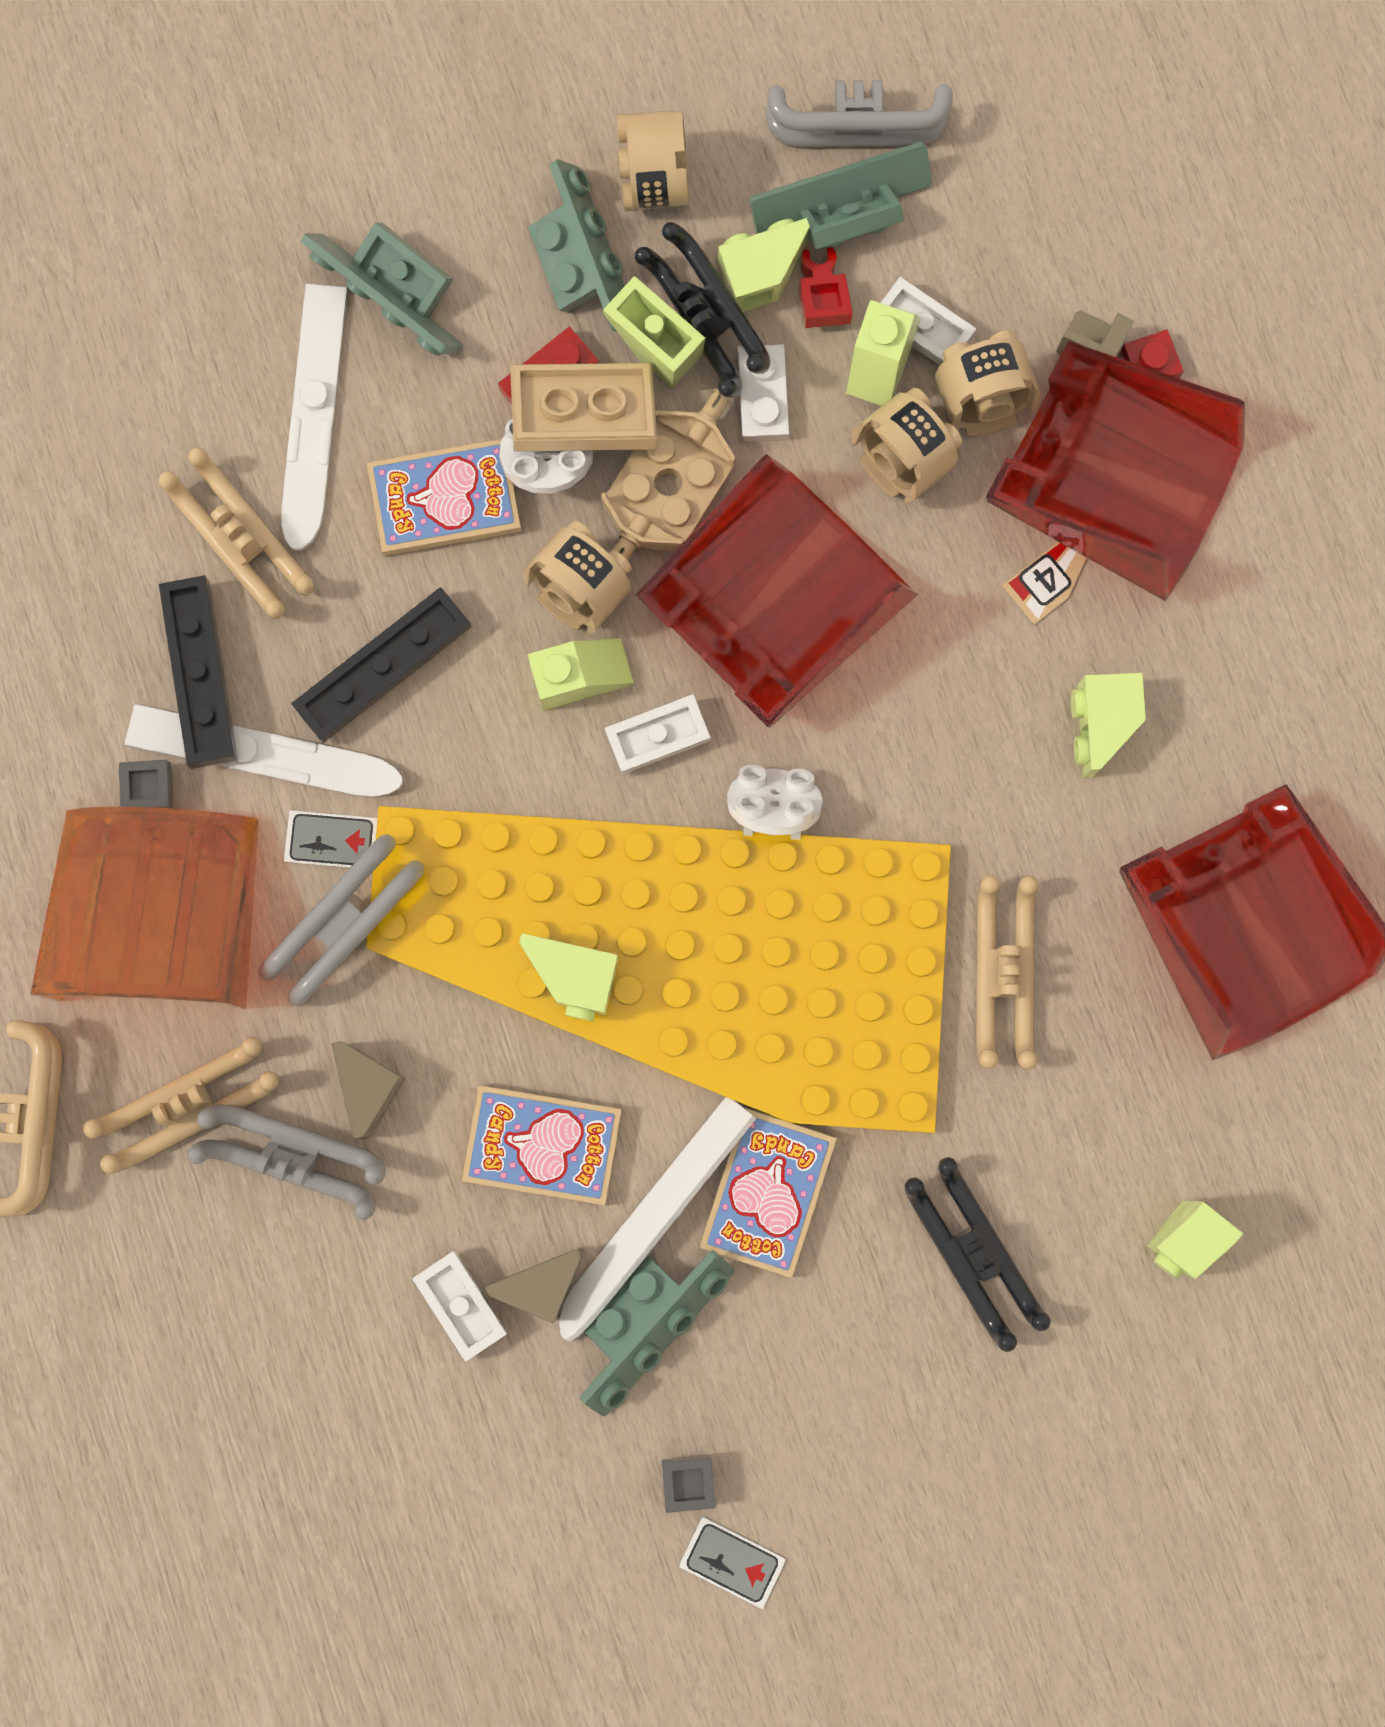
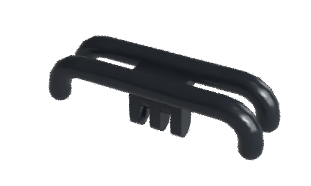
M668 222L662 228L663 237L674 244L685 256L704 288L689 282L681 283L666 261L648 247L638 248L635 252V260L657 279L679 315L705 337L703 353L721 380L718 384V391L724 397L735 398L739 396L742 390L741 377L717 338L730 327L749 356L746 361L747 369L755 374H764L769 370L771 363L769 353L696 240L680 225Z
M951 1157L942 1158L938 1163L940 1177L970 1227L952 1236L928 1196L921 1179L916 1177L909 1178L904 1185L905 1193L985 1329L1002 1351L1011 1352L1017 1346V1339L1003 1321L979 1280L987 1281L998 1274L1021 1313L1035 1330H1047L1051 1325L1050 1316L1045 1313L1029 1289L958 1170L957 1162Z

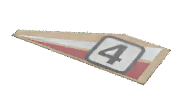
M1101 508L1002 585L1033 625L1069 598L1106 517Z

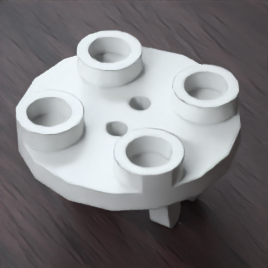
M511 419L505 426V435L500 443L499 458L506 477L517 487L532 493L553 494L571 488L585 477L592 465L593 450L514 452Z
M746 765L739 769L738 778L730 785L727 793V806L733 818L744 826L743 835L753 836L754 831L769 835L791 834V839L800 840L801 831L808 829L818 821L822 811L823 799L820 789L814 784V775L806 769L796 768L788 771L778 768L764 769L758 765Z

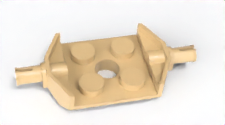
M718 389L713 390L703 409L697 413L655 410L656 449L634 450L607 493L603 492L601 494V502L612 523L620 533L619 541L613 550L623 555L627 561H629L635 550L640 551L641 548L662 552L682 550L734 468L736 457L720 433L717 420L731 399L721 396ZM665 474H672L680 479L682 487L678 493L665 496L655 488L656 481Z

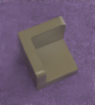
M1078 311L1068 329H1066L1056 352L1106 377L1134 320L1117 313L1110 326L1082 311Z

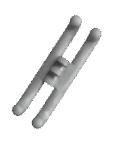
M836 80L835 112L794 111L787 105L784 89L776 85L772 86L767 94L769 106L766 109V118L769 130L774 137L788 146L905 147L917 142H923L927 145L938 139L947 127L953 101V92L948 85L938 86L934 93V103L927 110L883 111L882 80H872L870 89L872 98H864L863 80H854L853 98H845V80Z
M384 834L378 837L259 967V975L264 980H273L314 935L329 948L289 991L288 1001L293 1006H302L424 874V866L421 862L416 860L410 861L368 907L358 896L353 894L394 850L396 843L391 835Z
M212 1105L199 1112L197 1123L203 1129L212 1128L216 1124H226L271 1138V1141L262 1152L223 1140L210 1139L199 1141L188 1150V1159L193 1164H200L207 1159L226 1161L346 1201L355 1206V1215L361 1220L369 1219L375 1212L376 1202L367 1190L354 1183L315 1171L318 1155H322L364 1170L366 1181L371 1185H376L384 1179L386 1167L382 1160L374 1153L361 1147L232 1105Z

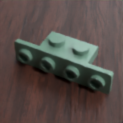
M917 142L751 196L749 203L756 234L767 231L772 224L784 219H792L796 222L807 218L810 226L808 238L815 249L838 246L847 239L865 233H878L884 231L890 225L904 221L902 206L896 197L929 187L932 184L927 147L923 142Z
M556 159L549 166L564 205L530 225L528 229L559 311L570 313L596 296H599L604 309L625 286L621 277L623 268L620 260L611 251L605 235L607 225L603 216L595 209L589 193L591 191V183L588 176L580 167ZM608 320L609 326L612 329V331L617 332Z
M374 223L354 257L324 234H304L300 242L312 251L310 257L314 262L329 271H338L348 279L345 284L356 295L364 299L372 298L383 307L381 314L387 320L402 328L407 326L418 335L417 342L421 347L437 356L460 352L463 344L429 318L452 283L453 278L384 223Z
M711 1250L679 1285L654 1260L647 1256L598 1317L584 1331L612 1361L581 1394L580 1400L601 1416H606L611 1410L622 1405L628 1397L629 1390L640 1377L657 1366L666 1348L677 1336L684 1334L691 1328L696 1315L710 1299L719 1296L724 1291L735 1269L718 1253Z

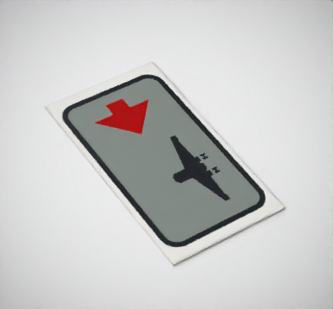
M289 810L284 862L350 868L375 842L378 818Z
M702 1517L678 1567L763 1610L786 1559Z

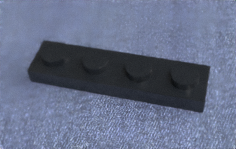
M203 575L158 584L186 763L190 769L236 761L238 756L209 580Z
M440 587L291 704L320 741L324 743L472 626L442 587Z

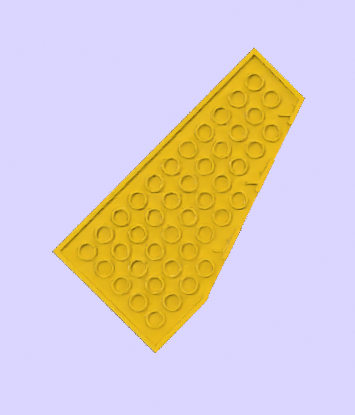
M387 806L378 807L376 839L381 835L388 834L395 839L396 845L394 850L373 871L370 904L410 861L416 860L421 862L424 866V874L367 936L366 949L788 1123L935 1133L951 845L801 835L800 840L791 839V834L769 835L754 831L753 836H745L743 831ZM521 933L618 955L619 962L606 1016L595 1014L593 1022L565 1016L566 1007L557 1004L520 945Z

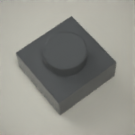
M168 760L119 763L120 810L125 813L173 810L171 763Z
M711 1455L662 1460L666 1513L715 1508Z

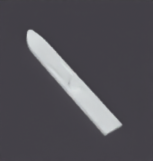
M316 284L305 285L281 506V526L284 538L291 549L295 551H302L313 543L320 531L324 516L347 304V287Z
M134 704L124 745L186 759L179 713ZM233 725L238 760L215 764L220 767L360 797L375 798L387 796L399 790L403 784V777L396 768L382 759L359 752Z
M727 1097L724 1098L574 1285L564 1301L559 1318L560 1334L565 1340L571 1342L576 1339L598 1317L757 1119L734 1100Z

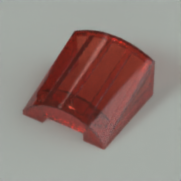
M1068 341L1048 378V393L1013 459L1006 457L986 495V500L1002 511L1166 601L1184 575L1203 541L1244 448L1245 402L1239 398Z
M765 454L636 594L668 628L674 629L768 728H771L918 595L786 466L768 454Z
M1287 784L1245 804L1241 814L1167 851L1161 846L1120 867L1119 873L1212 1060L1254 1045L1322 1010L1376 976L1385 962L1384 921Z

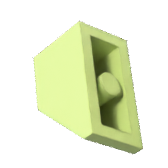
M635 276L603 309V314L634 355L642 363H652V372L672 389L703 356L705 337Z
M870 300L855 343L846 394L881 406L895 396L921 321L919 316Z
M621 638L571 641L527 654L543 711L634 685Z
M521 933L520 945L557 1004L566 1007L565 1016L590 1022L594 1021L595 1014L606 1016L619 962L618 955Z
M1182 1200L1147 1246L1157 1254L1153 1262L1175 1279H1178L1181 1274L1185 1277L1196 1279L1230 1249L1243 1233L1203 1201Z

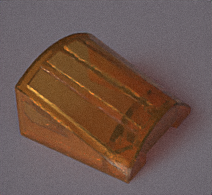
M89 807L67 810L30 995L52 1001H62L65 996L181 1000L223 1003L237 1009H246L259 820L257 818L225 813L157 807Z

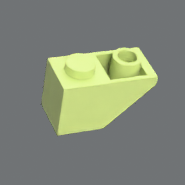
M807 218L796 222L792 219H784L772 224L765 232L752 236L748 233L737 234L727 239L724 245L718 246L717 265L723 282L742 312L779 301L802 256L803 249L807 246L810 228Z
M1143 673L1085 675L1078 683L1077 689L1072 690L1071 712L1073 718H1079L1081 735L1075 736L1074 759L1076 765H1083V778L1094 777L1146 720Z

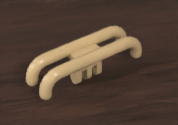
M196 447L191 449L188 455L190 463L223 504L218 506L211 513L210 517L176 474L171 471L161 473L159 476L160 486L264 612L272 619L282 618L285 613L283 603L256 573L249 562L264 552L294 589L304 596L310 595L314 591L315 585L312 578L306 574L239 494L206 451Z
M987 875L980 882L977 900V1057L979 1063L984 1068L990 1069L998 1064L999 1057L996 1053L995 1044L996 998H1015V1054L1020 1067L1029 1070L1034 1068L1038 1062L1034 1050L1035 896L1039 884L1033 876H1025L1019 882L1015 908V945H1003L996 949V903L1000 882L997 877Z
M13 1020L6 1027V1033L10 1038L25 1041L30 1045L32 1049V1063L28 1095L0 1093V1105L8 1103L7 1113H0V1123H6L5 1133L0 1131V1142L22 1144L18 1186L12 1195L0 1198V1218L22 1216L35 1210L46 1197L50 1181L63 1061L62 1046L57 1036L46 1026L23 1020Z
M248 1037L241 1045L133 1102L100 1118L88 1120L83 1126V1132L88 1138L92 1139L114 1133L151 1113L159 1125H168V1127L123 1150L105 1155L100 1163L101 1169L109 1174L123 1171L204 1130L197 1123V1116L200 1111L208 1106L222 1104L246 1108L275 1091L279 1086V1078L276 1073L270 1071L264 1072L259 1079L214 1103L205 1088V1085L256 1058L262 1050L260 1040L256 1037Z

